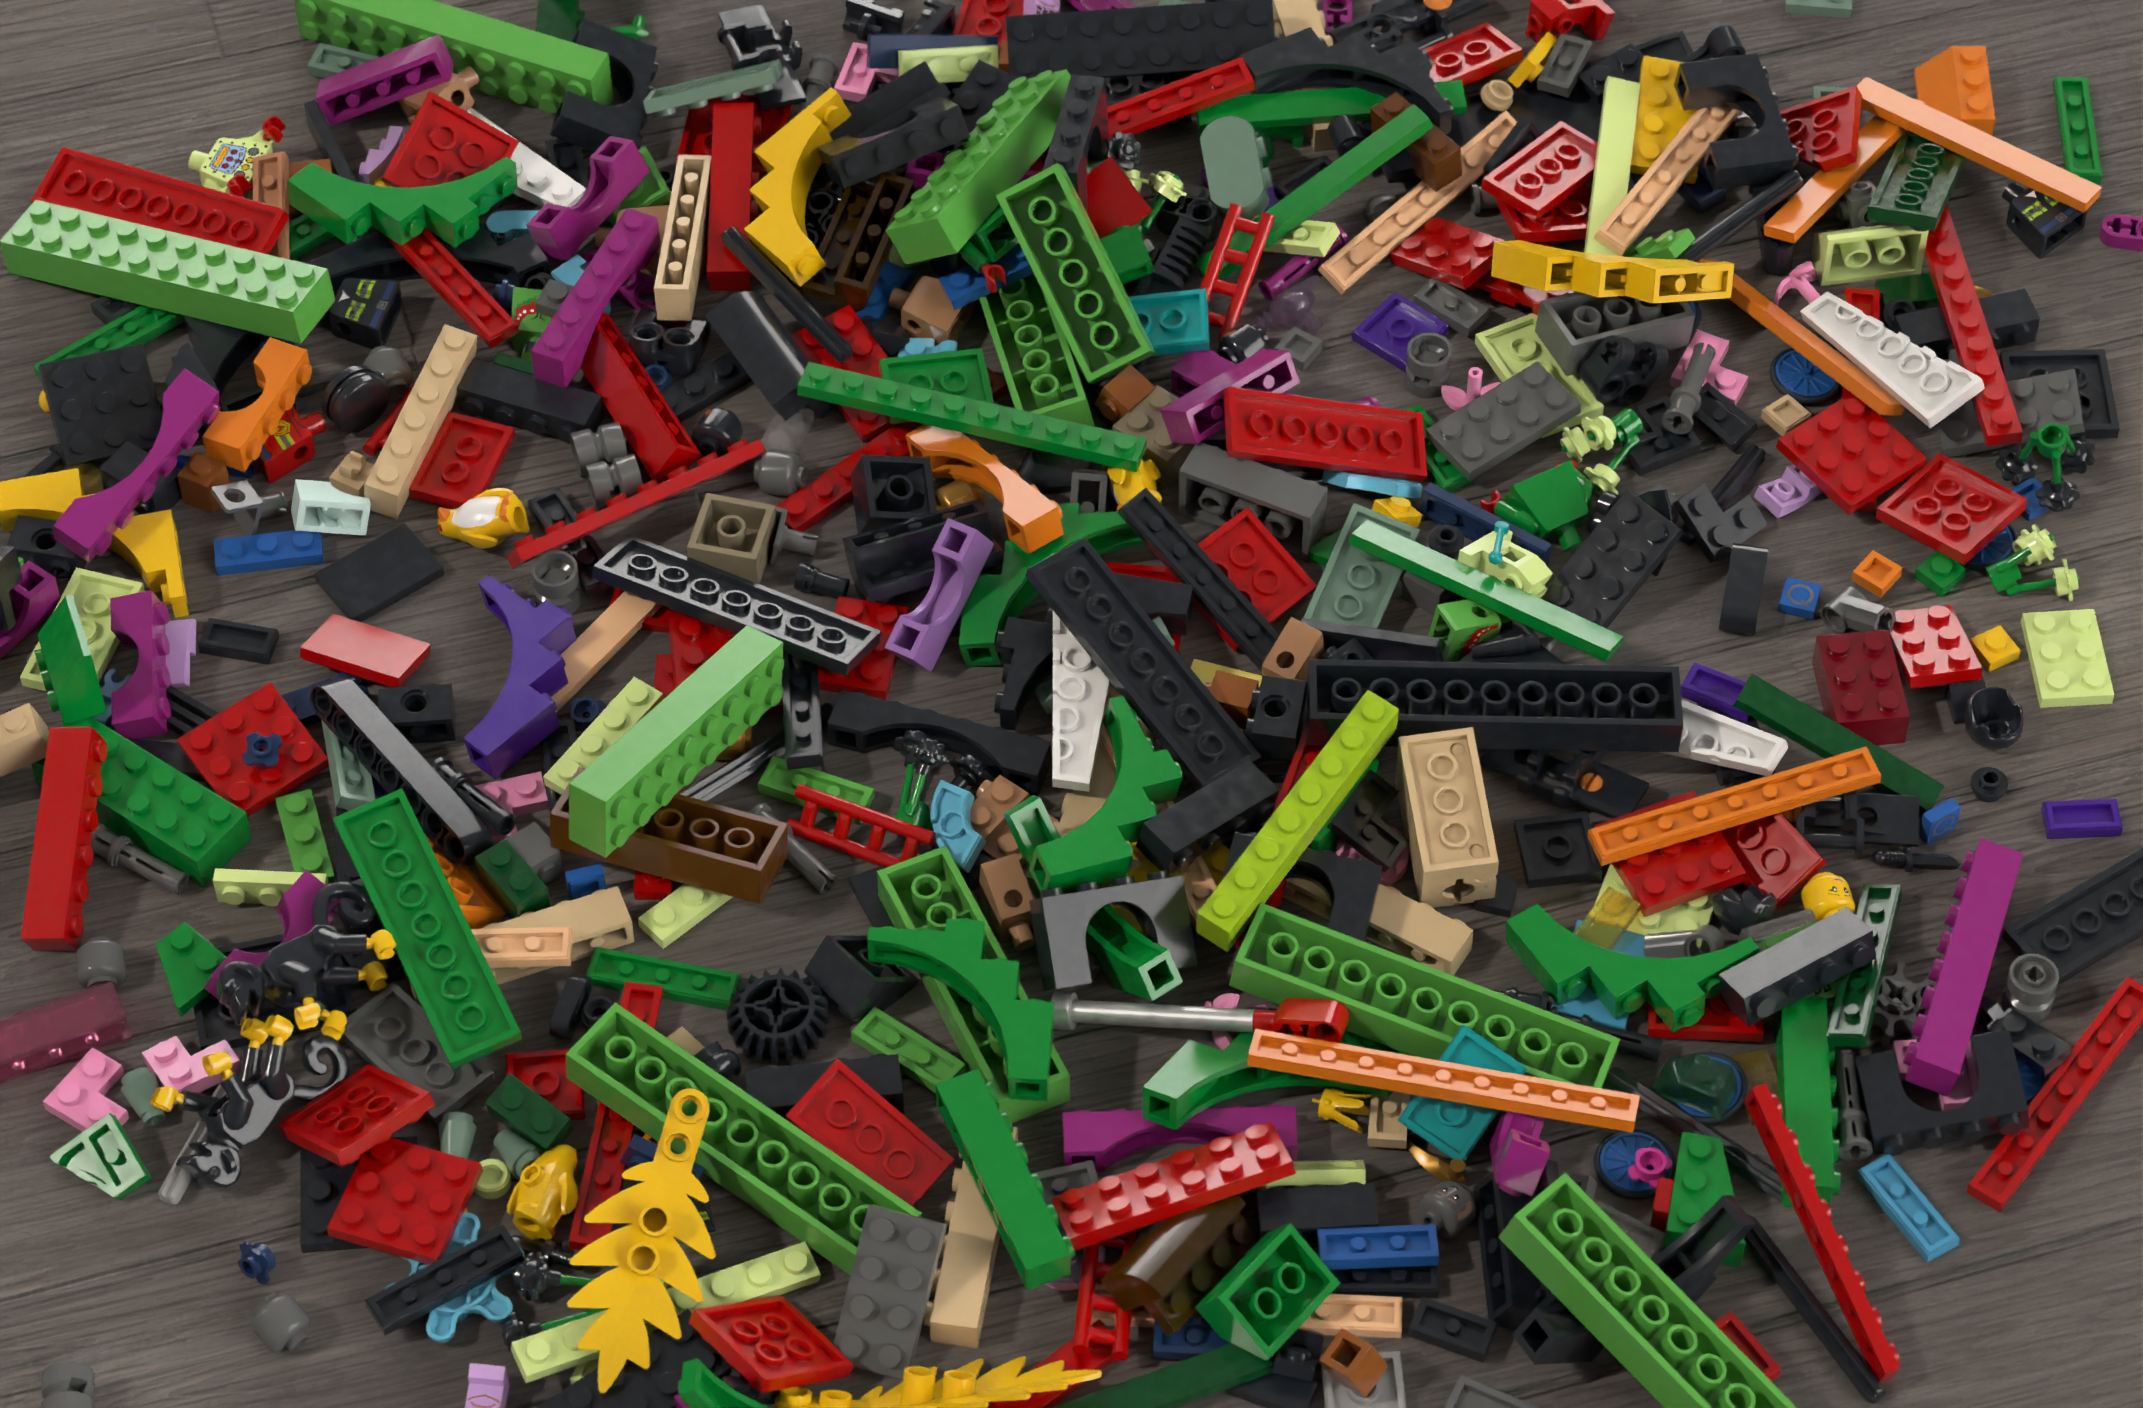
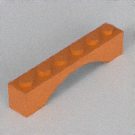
M926 424L905 435L910 457L930 458L932 477L954 480L964 479L969 483L974 482L977 486L994 495L1003 505V515L1009 539L1028 554L1064 535L1061 523L1063 513L1057 502L1049 500L1042 495L1035 485H1029L1014 469L1010 470L1003 465L996 455H990L981 448L975 439L971 440L962 432Z

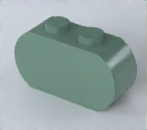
M1235 116L1219 118L1211 122L1200 136L1211 201L1216 205L1217 213L1224 219L1230 204L1235 203L1243 207L1240 217L1252 220L1255 215L1259 216L1266 209L1270 201L1267 188L1273 187L1269 167L1263 168L1262 157L1267 156L1263 136L1257 138L1253 126L1248 121Z

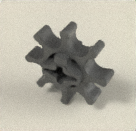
M1901 960L1897 962L1893 976H1883L1872 1024L1877 1027L1879 1026L1884 1032L1881 1040V1045L1884 1047L1890 1045L1895 1031H1903L1912 1040L1917 1039L1916 1036L1911 1035L1918 1014L1924 1015L1926 1010L1919 1007L1927 985L1932 987L1934 981L1928 978L1918 984L1906 980L1903 975L1906 963Z

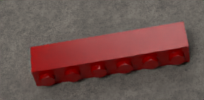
M754 103L713 104L707 277L710 291L751 290V277H755L723 244L721 238L722 232L733 226L752 243L744 228L760 215L759 205L749 191L750 188L760 181V172H755V164H761L754 151L761 146V144H756V137L762 136V117L756 116Z
M602 313L580 366L584 373L583 378L593 386L597 394L602 395L603 407L613 417V423L619 422L622 433L630 443V450L639 457L645 466V473L651 479H656L657 482L669 480L667 474L683 466H686L689 470L701 453L609 314Z
M50 727L21 931V940L34 951H77L78 939L82 937L84 932L82 909L83 902L87 901L89 895L86 879L88 867L93 863L92 834L98 826V815L96 812L97 797L101 796L103 790V782L100 776L102 762H105L107 758V744L93 727Z

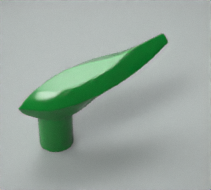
M642 15L635 16L632 25L610 28L637 40L650 35L645 29L646 19Z

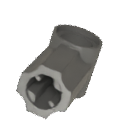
M1849 586L1830 600L1820 611L1823 622L1836 633H1843L1848 628H1852L1862 632L1889 630L1890 634L1893 631V624L1896 620L1894 609L1867 601L1859 590Z
M1703 925L1694 930L1647 934L1643 949L1645 957L1650 958L1691 957L1706 954L1697 947V938L1703 939L1709 944L1710 952L1723 949L1725 940L1718 928L1712 925Z

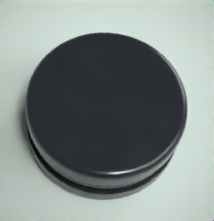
M365 365L348 367L338 373L326 387L322 397V410L342 431L347 433L360 432L375 423L385 411L390 397L389 387L373 370Z

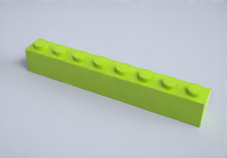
M1366 691L1198 911L1196 926L1198 934L1227 952L1230 950L1254 918L1260 903L1265 904L1396 731L1399 714L1397 707L1373 692Z

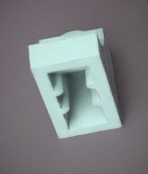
M295 479L291 505L295 531L366 536L371 508L369 498L344 493L333 487L331 482Z

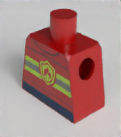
M294 406L284 412L279 420L277 430L273 435L268 436L262 445L259 457L253 460L268 484L274 483L313 459L315 449L312 436L327 430L321 413L317 411L301 418Z

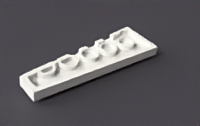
M473 108L467 110L468 113L509 135ZM521 142L518 143L510 158L516 163L518 187L513 191V194L541 207L546 203L572 207L582 199L587 191L585 187Z
M1828 291L1800 311L1802 319L1929 428H1932L1985 389L1983 379L1952 361L1945 362L1926 346L1921 348L1913 344L1908 336L1901 332L1896 334L1885 328L1883 322L1864 314L1862 310Z
M1054 611L1053 787L1089 792L1111 682Z
M1682 700L1683 730L1679 752L1661 753L1769 776L1784 756L1788 745L1785 739Z

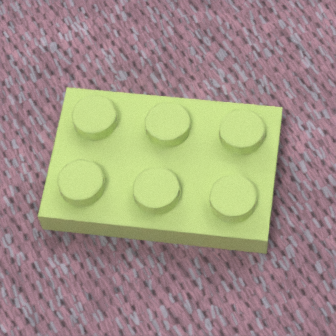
M2094 609L2023 613L2021 626L2040 708L2112 704L2114 691Z
M1610 864L1589 922L1644 936L1651 933L1694 930L1700 926L1710 924L1714 913L1710 900L1719 893L1714 892L1644 917L1613 865ZM1697 938V947L1701 949L1703 939Z

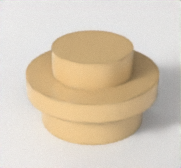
M1492 80L1490 83L1485 84L1480 92L1482 101L1492 110L1505 111L1510 108L1513 102V90L1502 80Z

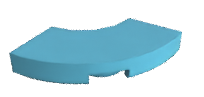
M1324 469L1322 482L1344 488L1378 492L1396 497L1421 498L1423 488L1419 483L1402 479Z
M940 780L933 796L930 813L933 829L936 833V843L939 848L946 846L957 867L969 873L987 842L981 835L975 832L971 825L970 810L975 797L967 790Z

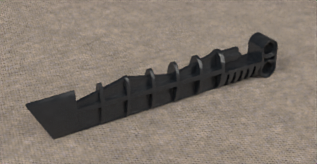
M1159 193V194L1156 196L1155 202L1157 201V199L1159 198V196L1161 195V193ZM1188 193L1186 197L1181 195L1176 203L1168 198L1155 216V223L1159 231L1170 235L1162 252L1159 248L1154 247L1148 253L1155 272L1123 284L1128 297L1183 290L1184 283L1189 279V274L1193 271L1194 264L1199 259L1198 255H1201L1204 250L1203 246L1213 241L1217 236V208L1212 201ZM1147 359L1133 365V367L1140 373ZM1079 368L1077 372L1089 405L1094 427L1110 430L1113 422L1106 419L1094 403L1103 387L1119 373L1093 385L1087 382L1081 368ZM1029 448L1017 473L1029 485H1035L1042 495L1071 491L1073 470L1075 468L1090 469L1093 462Z

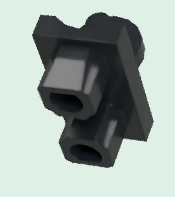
M846 0V16L842 29L856 33L857 38L864 42L867 41L868 34H901L905 13L896 8L890 10L878 6L873 0Z

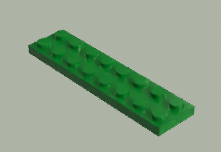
M401 788L334 817V825L372 901L384 929L393 936L396 943L394 950L451 1069H456L523 1039L512 1012L403 789Z

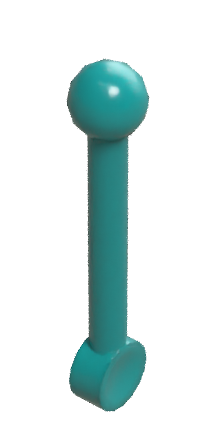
M1497 521L1494 527V531L1497 533L1494 549L1488 556L1489 561L1494 565L1499 564L1503 559L1500 553L1503 536L1509 530V524L1504 521Z

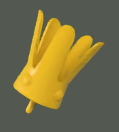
M1326 1088L1320 1100L1312 1099V1102L1319 1104V1118L1335 1120L1359 1133H1363V1129L1356 1121L1340 1112L1362 1116L1369 1115L1370 1109L1364 1106V1102L1353 1098H1369L1371 1094H1345L1340 1090Z

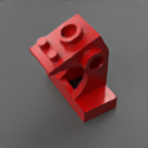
M1530 0L1528 27L1525 35L1537 44L1548 31L1557 38L1561 33H1568L1575 23L1594 41L1603 40L1615 12L1602 0Z

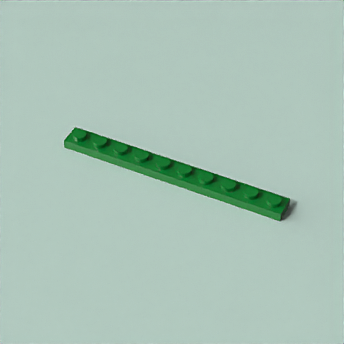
M305 214L289 222L290 260L299 258L336 236ZM141 305L34 365L35 375L41 381L38 369L40 364L142 343L144 345L185 322V315Z
M808 362L797 385L799 396L1137 472L1146 451L1147 438Z

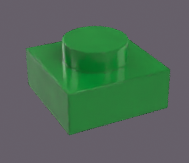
M1936 551L1915 569L1914 578L1942 597L1965 578L1966 568L1948 556Z

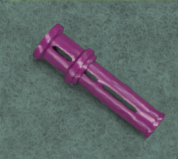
M1337 225L1340 234L1325 257L1297 254L1266 279L1260 281L1258 287L1262 295L1268 300H1273L1312 268L1320 267L1329 257L1349 242L1345 231Z

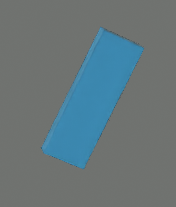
M1884 1155L1858 1170L1856 1178L1926 1263L1959 1245V1236L1891 1155Z

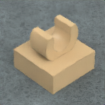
M351 451L329 477L331 485L347 494L362 497L364 495V484L374 464L367 462L364 455Z

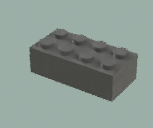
M1574 292L1540 301L1535 333L1564 374L1570 376L1579 373L1581 365L1592 355L1601 342L1610 335L1629 338L1633 342L1635 349L1646 341L1662 344L1666 347L1667 351L1688 346L1695 313L1686 301L1652 304L1628 296L1598 298L1581 292Z
M1199 442L1194 445L1179 471L1178 516L1217 530L1248 507L1293 558L1308 563L1312 547L1319 543L1325 534L1328 488L1316 482L1287 474L1283 470L1254 462L1253 460L1227 457V451L1217 446H1210Z

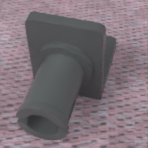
M247 480L214 486L211 490V494L224 512L228 514L234 513V518L247 536L256 535L260 517L283 514L287 511L285 508H288L286 496L282 491L258 496ZM231 492L239 494L237 503L229 501L224 495Z
M775 507L777 534L770 565L775 566L778 552H782V549L814 557L819 535L788 529V525L785 524L788 509Z

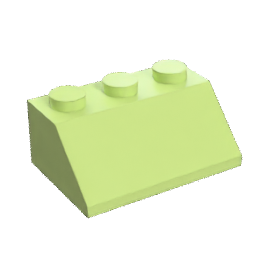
M1895 224L1892 226H1863L1815 233L1811 258L1817 271L1820 285L1828 286L1921 274L1929 231H1916L1911 229L1910 226Z

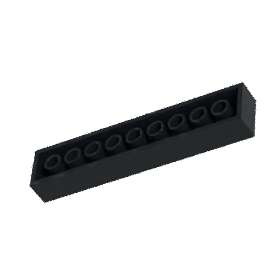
M1309 659L1308 745H1326L1366 691L1369 690L1399 709L1397 729L1384 747H1398V739L1403 736L1473 727L1476 746L1481 749L1679 752L1683 730L1679 666Z

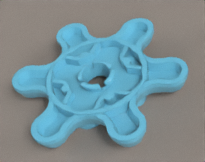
M463 1213L443 1257L477 1240L481 1224L476 1215ZM403 1258L412 1266L410 1275L429 1266L428 1264ZM516 1265L430 1311L429 1320L426 1325L428 1336L437 1343L450 1341L456 1331V1323L465 1319L468 1314L473 1313L481 1314L495 1324L507 1321L512 1313L513 1306L511 1300L499 1293L495 1285L500 1277L513 1273Z

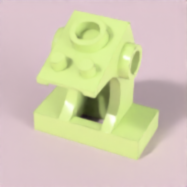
M1509 530L1503 536L1500 551L1503 559L1499 564L1494 565L1488 559L1490 552L1494 549L1497 535L1495 531L1490 532L1459 551V562L1494 576L1538 598H1541L1548 589L1545 584L1552 576V571L1536 554L1511 543L1513 532Z

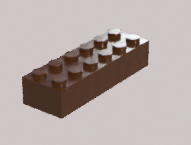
M579 767L575 772L574 776L572 777L571 781L574 778H576L583 770H585V768ZM568 784L550 813V847L761 904L787 858L788 823L676 793L668 805L662 806L656 811L646 825L640 826L628 837L623 846L617 847L605 858L569 840Z

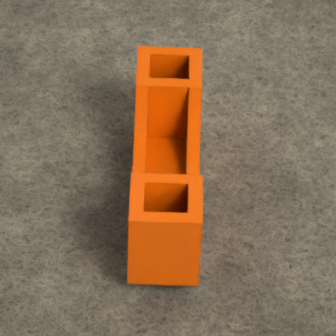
M271 337L268 339L253 361L257 383L264 390L263 393L253 404L246 408L218 413L202 436L206 455L226 462V465L243 472L246 471L252 460H256L259 457L262 445L268 436L273 435L277 430L279 420L284 412L290 410L293 406L296 394L300 388L309 382L312 375V366L309 363L307 349Z

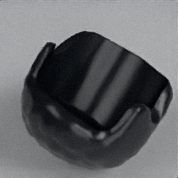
M2001 687L1981 688L1975 691L1967 700L1964 712L1965 728L1970 738L1976 744L1992 750H2001L2010 747L2021 737L2024 726L2023 708L2013 700L2007 689Z
M1754 884L1750 885L1742 895L1737 894L1728 887L1710 900L1714 913L1721 925L1730 933L1738 936L1751 935L1760 931L1773 918L1777 909L1775 895L1773 893L1764 895Z

